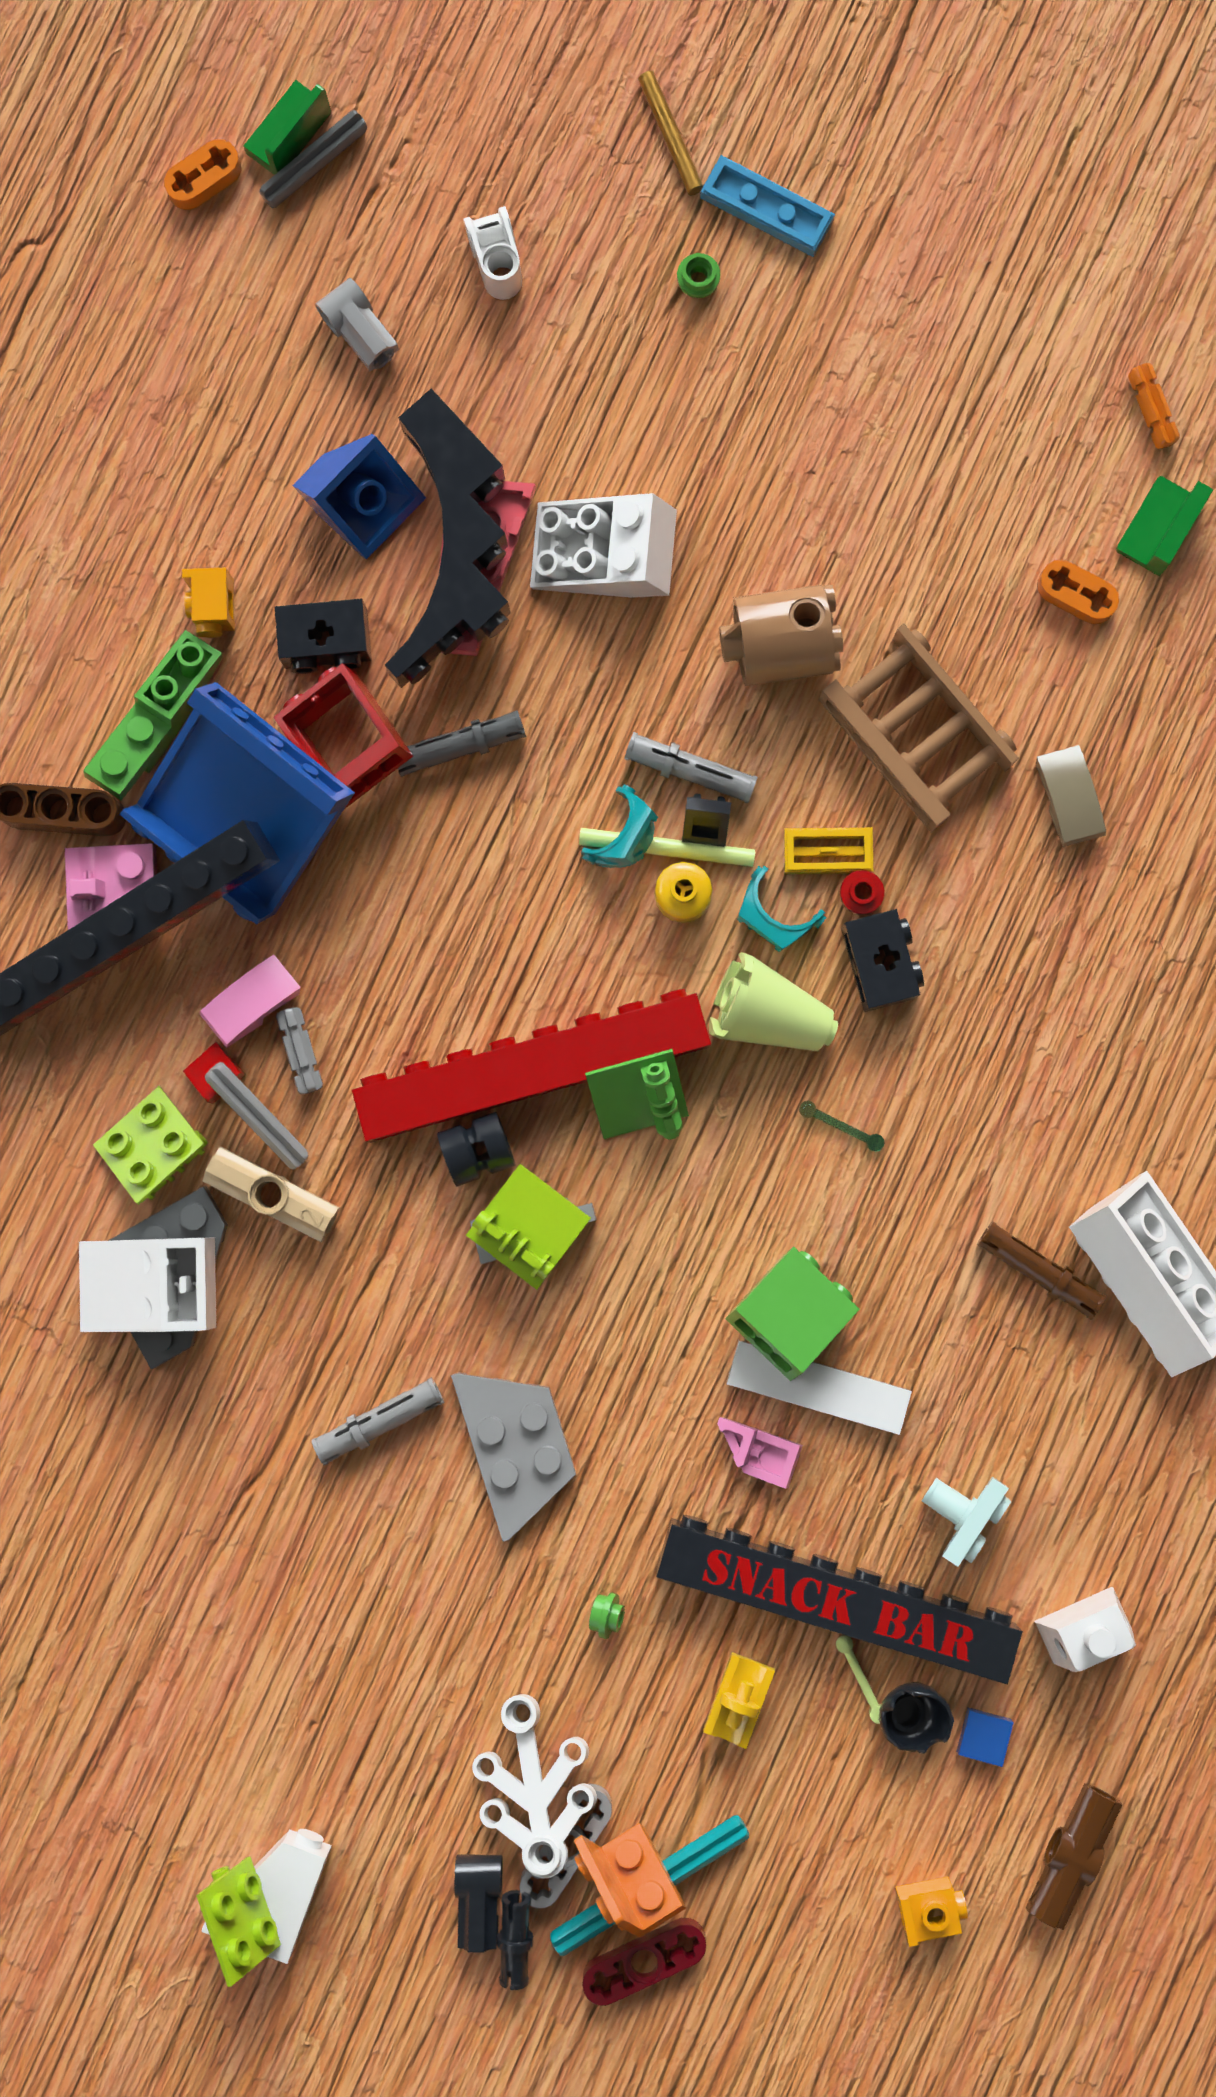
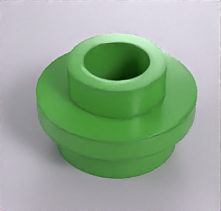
M704 253L689 255L683 259L678 267V285L685 294L691 297L703 298L709 296L719 285L720 268L717 262L709 255ZM701 272L706 276V280L694 282L691 279V275Z
M610 1593L608 1596L599 1594L594 1601L589 1619V1629L598 1632L600 1638L608 1639L612 1631L618 1633L622 1626L625 1606L619 1604L618 1594Z

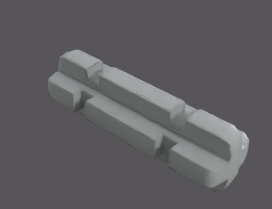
M294 1007L277 1013L276 1019L279 1030L285 1031L286 1036L282 1037L291 1071L297 1072V1076L293 1077L299 1094L318 1091L323 1087V1082L319 1070L315 1071L313 1067L317 1065L308 1031H303L302 1025H305L302 1010L299 1007Z

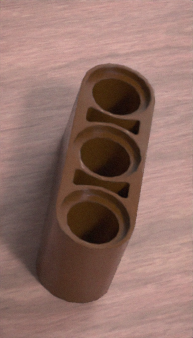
M4 783L0 785V821L15 829L112 836L120 832L126 822V819L120 815L121 811L125 808L106 791L21 783ZM21 796L23 799L21 811L14 816H8V803L11 799ZM59 800H65L67 802L66 813L61 818L52 820L50 817L52 805ZM101 804H110L111 813L108 819L102 823H95L93 818L95 809Z

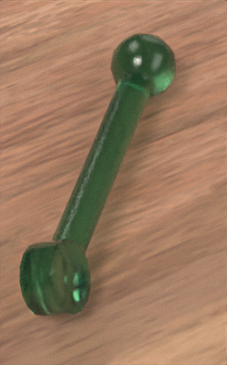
M812 1101L801 1103L799 1112L803 1117H814L865 1142L870 1151H880L884 1147L885 1142L881 1135L864 1133L816 1109V1105Z

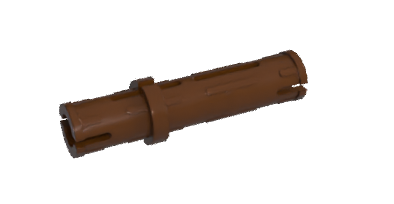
M992 1221L989 1224V1229L986 1228L977 1243L979 1247L984 1248L1048 1291L1047 1295L1052 1299L1060 1298L1090 1320L1095 1317V1312H1099L1107 1298L1105 1294L1100 1293L1074 1276V1270L1070 1267L1065 1266L1062 1268L1005 1231Z

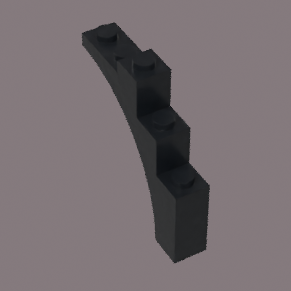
M432 388L398 417L404 435L424 460L437 487L442 507L444 542L439 576L428 607L409 639L385 664L389 676L400 688L408 682L415 684L430 671L431 665L429 663L441 652L447 655L460 645L464 639L462 634L466 630L477 642H480L486 635L489 638H493L505 628L509 622L507 616L511 614L508 601L480 572L483 568L486 570L494 568L506 555L504 549L508 547L505 532L478 504L481 501L484 503L491 501L503 488L502 482L505 480L503 465Z

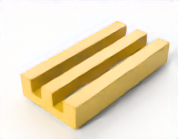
M873 827L785 828L784 874H851L858 870H866L873 873ZM863 839L864 846L794 847V840ZM864 856V862L794 863V857Z

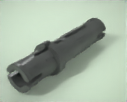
M516 710L483 722L477 719L471 721V726L407 746L413 757L398 768L400 776L403 777L415 771L479 751L481 755L489 753V748L525 738L526 734L519 712Z

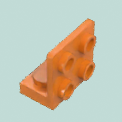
M636 1824L602 1847L583 1835L574 1840L579 1854L574 1857L576 1864L588 1882L594 1880L601 1896L596 1898V1903L608 1924L615 1922L621 1931L626 1930L640 1938L686 1909L678 1890L642 1824Z

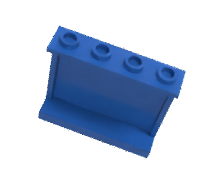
M214 682L194 690L187 704L194 708L137 804L123 809L120 815L131 823L132 829L137 834L151 839L162 848L166 856L174 863L242 820L257 822L280 861L223 896L226 901L233 905L234 911L240 917L257 925L276 914L355 792L221 685Z

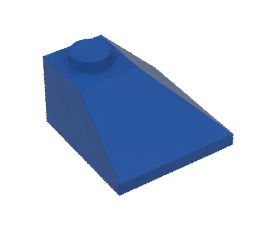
M373 434L323 454L292 485L312 509L365 559L426 499L421 490Z

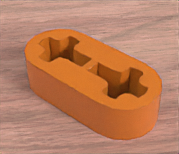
M214 139L172 166L164 178V187L171 202L177 208L192 210L234 183L242 171L241 161L235 147L229 141ZM220 156L223 160H227L228 166L225 169H221L220 166L214 164L213 159ZM185 180L186 183L191 184L193 190L186 194L184 190H180L178 183Z
M1054 560L1047 564L1039 575L1037 587L1041 597L1087 623L1101 624L1107 621L1118 608L1119 594L1112 584L1069 561ZM1058 573L1064 574L1066 576L1064 583L1076 591L1065 586L1060 588L1059 591H1055L1051 588L1053 580L1048 576L1056 577ZM1080 593L1090 598L1096 596L1097 593L1104 596L1103 604L1108 608L1101 607L1098 612L1093 611L1090 608L1092 601Z

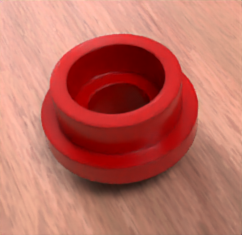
M858 870L852 872L844 879L840 887V898L843 905L854 914L866 915L872 913L881 905L884 899V885L881 879L870 871ZM864 884L869 887L871 895L868 899L862 900L855 895V887L857 885Z

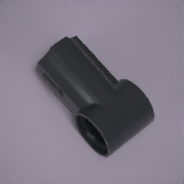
M456 1855L454 1893L455 1897L458 1898V1948L467 1950V1952L484 1953L497 1948L498 1898H501L503 1876L502 1855Z

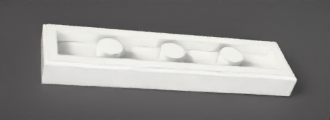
M738 1340L726 1382L727 1385L900 1435L912 1393L908 1389L812 1362L803 1374L789 1381L752 1344Z

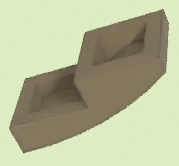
M1077 745L1037 756L1036 768L1049 798V813L1062 846L1066 847L1106 836V827L1098 797L1080 746Z

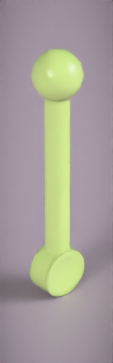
M846 1635L840 1636L836 1641V1648L839 1652L845 1654L870 1706L869 1715L871 1720L876 1724H880L878 1719L879 1709L882 1704H878L852 1650L853 1640Z

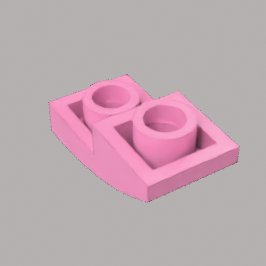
M272 955L221 992L200 1011V1015L227 1048L261 1026L264 1017L298 996L301 987L276 956Z

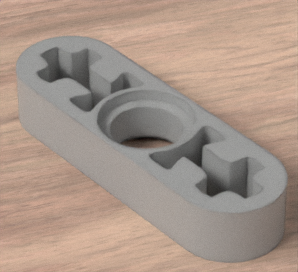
M589 1784L595 1789L597 1798L600 1800L599 1809L602 1814L592 1813L586 1820L584 1830L590 1831L588 1836L578 1825L574 1826L570 1834L575 1838L583 1835L595 1843L610 1820L612 1800L607 1790L602 1786ZM578 1790L575 1794V1801L579 1806L584 1807L581 1801L584 1799L589 1802V1796L585 1791ZM541 1845L539 1855L541 1859L543 1856H546L551 1861L553 1851L549 1846ZM579 1851L575 1855L568 1857L566 1865L562 1869L565 1870L563 1874L559 1872L557 1875L549 1878L548 1886L551 1889L550 1891L541 1889L538 1894L533 1892V1881L530 1878L532 1876L536 1879L540 1878L532 1875L525 1867L521 1875L520 1893L522 1896L523 1892H527L531 1896L530 1906L546 1908L558 1899L578 1868L574 1857L579 1854Z

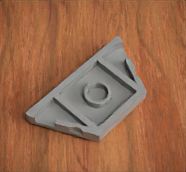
M458 1372L452 1374L451 1377L498 1529L504 1542L512 1538L576 1475V1470L550 1387L517 1383L498 1378L479 1377Z

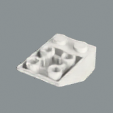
M653 493L538 502L530 588L630 598L668 596L670 593L677 510Z
M215 1237L79 1242L80 1332L202 1331L216 1328Z

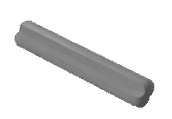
M217 1063L206 1073V1082L290 1169L294 1170L305 1162L309 1156L307 1150L224 1063Z

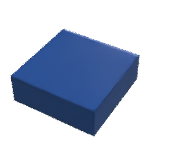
M967 1707L956 1752L960 1756L1003 1767L1014 1722L1010 1718Z

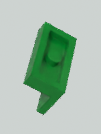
M295 80L243 145L245 153L272 174L278 173L300 154L332 113L326 90L317 84L311 91Z
M1159 476L1116 547L1117 553L1160 577L1170 565L1214 489L1198 481L1189 492L1165 477Z

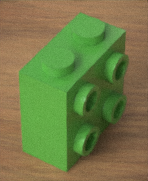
M794 1246L774 1264L725 1318L789 1381L803 1374L860 1310L852 1302L853 1297L844 1286L837 1282L832 1283L819 1271L820 1265L810 1254L804 1251L799 1252Z

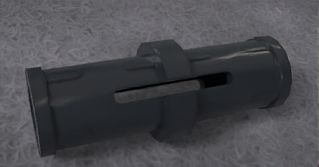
M511 1890L502 1895V1929L497 1934V1946L501 1950L499 1983L506 1989L508 1987V1978L511 1977L510 1990H520L528 1985V1951L533 1946V1933L529 1930L531 1896L527 1892H523L522 1902L519 1903L520 1890Z

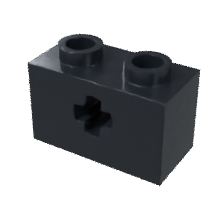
M362 598L274 607L278 657L285 669H291V672L297 674L316 672L318 666L335 664V667H338L343 663L350 669H356L361 667V662L372 661L368 610ZM328 631L331 636L327 637L326 645L320 646L317 640L321 639L322 632Z
M897 909L844 923L841 930L864 1012L910 1001L920 996L919 987L924 986L923 973L918 961L911 962L907 945L913 943L911 930L906 918L899 919ZM883 949L886 956H894L895 961L889 966L891 971H886L883 964H875L874 959L880 954L879 950Z

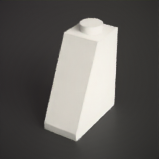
M299 1829L298 1832L289 1830L254 1866L261 1880L262 1891L271 1917L276 1923L277 1934L281 1943L267 1957L285 1964L288 1963L295 1948L332 1846L324 1843L323 1837L316 1832L307 1829ZM204 1923L201 1932L209 1934L206 1923Z

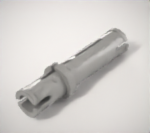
M633 732L625 754V760H631L661 771L660 776L669 778L670 775L740 799L745 803L749 802L758 778L757 776H751L717 762L679 750L680 745L672 742L671 746Z
M431 1377L427 1381L359 1416L353 1414L347 1417L346 1423L312 1439L311 1442L319 1460L323 1465H326L358 1447L362 1450L370 1446L369 1441L445 1402L435 1381Z

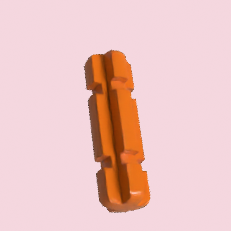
M1150 363L1138 365L1131 369V372L1128 374L1133 390H1138L1136 399L1147 427L1153 428L1151 437L1157 449L1170 447L1179 440L1180 434L1175 422H1170L1169 418L1172 417L1162 388L1160 384H1155L1154 380L1157 379L1153 365Z

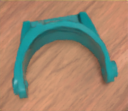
M625 784L622 787H617L616 793L629 801L630 812L628 820L618 837L609 845L597 850L583 847L581 851L582 859L588 863L607 868H622L631 866L644 858V853L648 850L653 840L654 822L657 821L658 816L642 799L634 795L636 791Z
M758 866L751 875L752 879L747 887L737 920L740 923L744 922L749 930L753 929L757 934L776 947L775 950L780 952L807 934L813 926L818 929L827 918L824 916L826 912L820 909L812 917L811 921L801 925H784L772 919L764 911L758 899L759 882L765 878L769 868Z

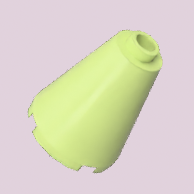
M740 952L738 955L741 963L734 960L731 962L721 981L713 1005L719 1006L720 1013L718 1020L710 1017L709 1033L712 1036L725 1040L819 1051L823 1045L829 1046L832 1043L838 1029V1021L833 1020L834 1011L752 955Z

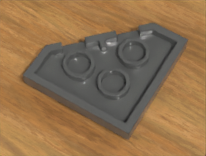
M203 1186L108 1241L215 1237L216 1263L228 1224L208 1188ZM198 1331L131 1332L149 1367L154 1369L193 1347Z

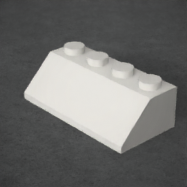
M1145 1171L1088 1209L1069 1228L1075 1235L1079 1246L1086 1251L1101 1273L1104 1283L1111 1288L1126 1310L1130 1321L1137 1326L1152 1348L1155 1358L1163 1364L1172 1378L1216 1356V1271L1148 1171Z

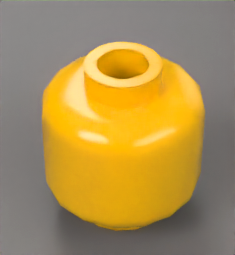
M680 862L672 864L662 871L656 881L654 895L656 905L665 917L675 922L686 923L695 921L704 915L710 905L713 889L710 878L702 868L693 863ZM675 887L681 891L680 896L676 893ZM692 891L689 896L685 897V892Z

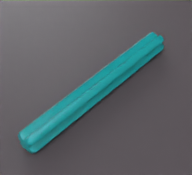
M734 1815L663 1860L662 1862L674 1885L679 1884L748 1840L749 1830L744 1821L738 1815ZM597 1903L554 1929L550 1934V1940L560 1956H565L614 1925L615 1922L608 1924L601 1914Z

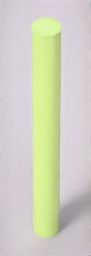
M581 828L579 845L603 848L615 840L620 832ZM653 837L645 854L753 867L755 849L713 846Z

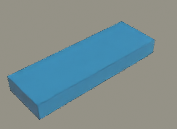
M720 155L700 191V198L812 257L815 256L835 217L834 213L723 155Z

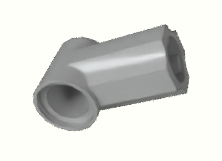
M348 278L315 303L319 314L337 337L342 335L369 371L382 368L392 360L394 354L399 350L396 341L374 315L369 300L351 278Z

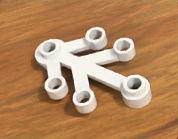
M519 1694L509 1698L504 1703L501 1710V1719L508 1730L516 1733L524 1783L502 1767L501 1758L494 1752H485L478 1755L473 1761L472 1770L477 1779L485 1782L489 1781L529 1813L531 1830L510 1816L508 1804L500 1798H493L482 1805L480 1819L486 1827L498 1829L522 1848L523 1863L532 1875L539 1878H551L565 1867L568 1859V1849L565 1840L582 1814L590 1811L596 1805L597 1794L595 1789L589 1784L581 1783L573 1787L567 1795L568 1805L551 1828L547 1808L574 1767L587 1760L589 1747L586 1741L580 1737H571L565 1740L559 1749L560 1756L543 1780L534 1729L540 1719V1707L533 1697ZM520 1704L526 1705L530 1710V1717L527 1721H522L517 1717L516 1710ZM570 1743L577 1744L581 1749V1756L578 1760L571 1759L567 1754V1748ZM484 1758L490 1759L494 1764V1771L491 1775H487L481 1770V1761ZM578 1790L585 1791L589 1796V1803L586 1807L579 1806L575 1801V1794ZM490 1805H496L501 1810L502 1816L498 1822L491 1820L488 1815ZM541 1845H547L552 1849L553 1858L551 1861L541 1859L539 1855Z

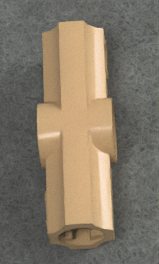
M219 1147L211 1158L202 1180L210 1186L251 1206L258 1213L269 1215L319 1242H323L330 1232L340 1210V1207L291 1183L285 1177L275 1175L223 1147ZM269 1182H275L280 1187L282 1193L280 1202L274 1207H268L261 1199L262 1188Z

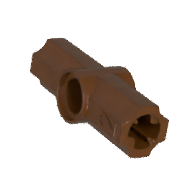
M1084 1783L1064 1827L1060 1826L1056 1829L1047 1845L1044 1856V1870L1026 1905L1027 1911L1041 1922L1053 1928L1064 1930L1084 1886L1091 1885L1096 1879L1104 1859L1103 1845L1123 1805L1118 1799L1093 1785Z

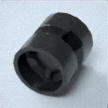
M497 1112L474 1119L469 1129L458 1125L437 1133L445 1162L456 1187L480 1179L481 1173L485 1169L494 1174L516 1166ZM484 1141L487 1152L478 1156L473 1143Z

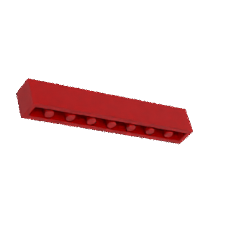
M685 989L671 991L660 995L661 1003L644 1007L643 1001H636L617 1007L619 1015L601 1019L600 1013H593L575 1019L576 1027L559 1031L557 1025L532 1031L533 1039L516 1043L515 1037H508L489 1043L490 1051L473 1055L472 1049H465L446 1055L448 1063L430 1067L429 1061H422L403 1067L405 1075L388 1079L386 1073H379L360 1079L362 1087L352 1089V1094L365 1141L375 1142L587 1082L585 1075L587 1072L669 1049L673 1050L674 1057L710 1048L711 1041L697 993L687 995Z

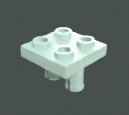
M991 1477L978 1499L973 1497L972 1500H969L938 1478L935 1479L922 1502L955 1524L954 1530H956V1533L943 1551L942 1557L957 1567L963 1559L970 1563L973 1562L986 1541V1538L980 1532L988 1520L997 1524L1011 1503L1010 1499L1004 1496L1009 1489L1006 1485Z

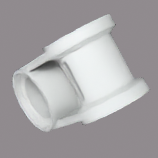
M506 207L498 208V213L480 219L463 218L472 254L477 260L487 292L492 297L500 300L514 297L521 289L522 274L515 237ZM502 267L511 270L504 276L493 274L496 269Z

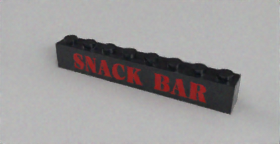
M247 820L240 821L0 973V1036L278 863L280 859L259 824Z
M683 1515L681 1521L673 1518L670 1520L656 1568L657 1578L1008 1685L1023 1631L1016 1623L1011 1622L1013 1615L991 1607H986L985 1614L968 1609V1601L949 1594H943L942 1599L938 1600L925 1596V1588L900 1580L898 1587L881 1582L882 1575L864 1568L856 1567L854 1574L837 1569L839 1562L825 1556L813 1554L811 1560L794 1556L795 1549L779 1542L769 1541L768 1547L750 1542L752 1538L750 1534L736 1529L726 1528L724 1534L707 1529L709 1524L707 1521L694 1516Z

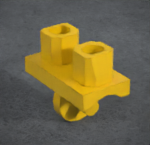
M732 1652L704 1725L703 1733L725 1739L746 1749L775 1669Z

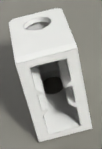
M1113 1587L1034 1621L1053 1664L1073 1672L1083 1671L1136 1646L1132 1628Z

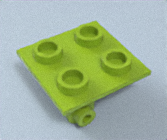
M158 1086L96 1141L93 1146L136 1204L139 1205L147 1198L150 1200L155 1198L154 1194L167 1183L166 1180L174 1181L175 1177L173 1174L176 1171L184 1172L185 1168L183 1165L185 1163H190L198 1154L203 1155L205 1153L203 1148L208 1144V1141L198 1130L194 1131L163 1089Z
M519 1164L487 1208L481 1211L474 1220L473 1226L466 1236L538 1290L590 1221L591 1217L523 1165Z
M251 1856L246 1857L232 1869H229V1866H224L211 1873L213 1881L196 1895L227 1987L233 1986L281 1945L276 1923L271 1917L262 1891V1883L255 1871Z

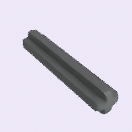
M355 110L350 111L263 184L259 192L265 202L271 208H276L361 137L367 130V124L362 116Z

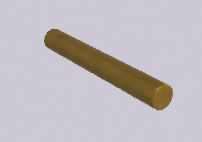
M646 71L639 76L638 81L688 195H696L703 188L702 181L654 72Z

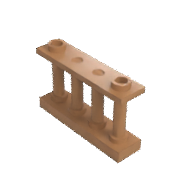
M902 624L896 630L892 639L899 647L896 651L852 687L846 685L843 688L837 680H834L822 690L819 701L932 833L951 815L946 809L949 806L948 800L994 762H997L1006 772L1019 757L1014 753L1017 748L1012 739L1002 730L996 732L929 653L931 647L926 638L919 631L914 629L911 632L905 624ZM911 661L927 682L881 720L875 718L871 721L861 709L864 705L863 700ZM937 695H940L956 715L909 754L906 752L899 754L889 742L892 739L891 733ZM968 728L984 749L938 787L932 785L928 788L918 776L920 773L919 767Z

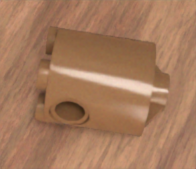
M815 585L733 597L734 625L719 627L720 643L724 662H739L745 686L827 675L841 670L839 652H843V638L840 625L833 626L832 612L836 611L833 585Z

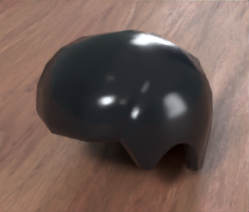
M920 1682L900 1685L884 1698L879 1709L878 1720L884 1736L899 1750L917 1751L925 1754L933 1744L937 1742L945 1743L950 1738L954 1723L950 1706L929 1685Z

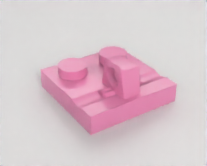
M151 843L65 848L68 930L157 874L156 846Z

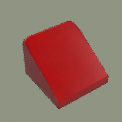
M217 1042L212 1044L183 1070L207 1103L214 1104L221 1097L205 1079L206 1073L219 1062L224 1063L239 1080L246 1075Z

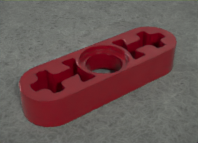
M679 1918L592 1959L586 1965L583 1972L582 1987L585 1996L596 2005H610L697 1964L706 1952V1937L703 1927L694 1919ZM685 1932L688 1938L697 1937L693 1941L692 1951L686 1952L683 1946L670 1950L671 1962L665 1963L664 1951L658 1942L664 1940L667 1950L678 1943L679 1933ZM640 1950L653 1952L658 1960L656 1967L648 1973L636 1971L631 1964V1959L636 1952ZM617 1961H624V1970L630 1981L624 1982V1976L621 1973L611 1979L609 1990L604 1991L601 1985H592L595 1983L596 1972L602 1971L605 1977H609L619 1972Z

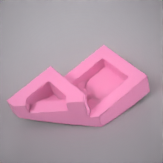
M719 1417L717 1424L720 1431L725 1435L737 1467H741L745 1474L785 1489L789 1488L803 1445Z

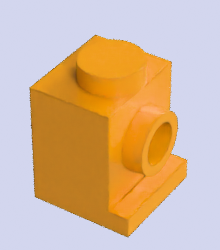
M227 568L182 569V578L191 589V592H185V613L187 618H192V622L196 626V635L205 638H215L222 636L223 631H235L234 579Z
M949 1877L895 1887L903 1931L909 1947L917 1946L918 1942L962 1934L960 1920L968 1919L967 1907L962 1890L954 1891ZM934 1908H939L943 1911L942 1916L927 1918L929 1911Z

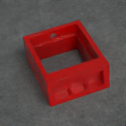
M343 663L338 667H333L323 672L314 686L305 693L290 698L284 704L283 710L273 717L288 740L355 792L345 809L413 757V754L359 675ZM353 693L382 738L334 774L304 729Z

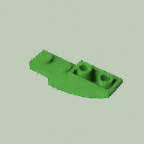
M185 630L134 695V706L83 770L85 778L122 801L144 771L150 773L194 709L187 704L189 698L196 688L208 685L222 658V653Z

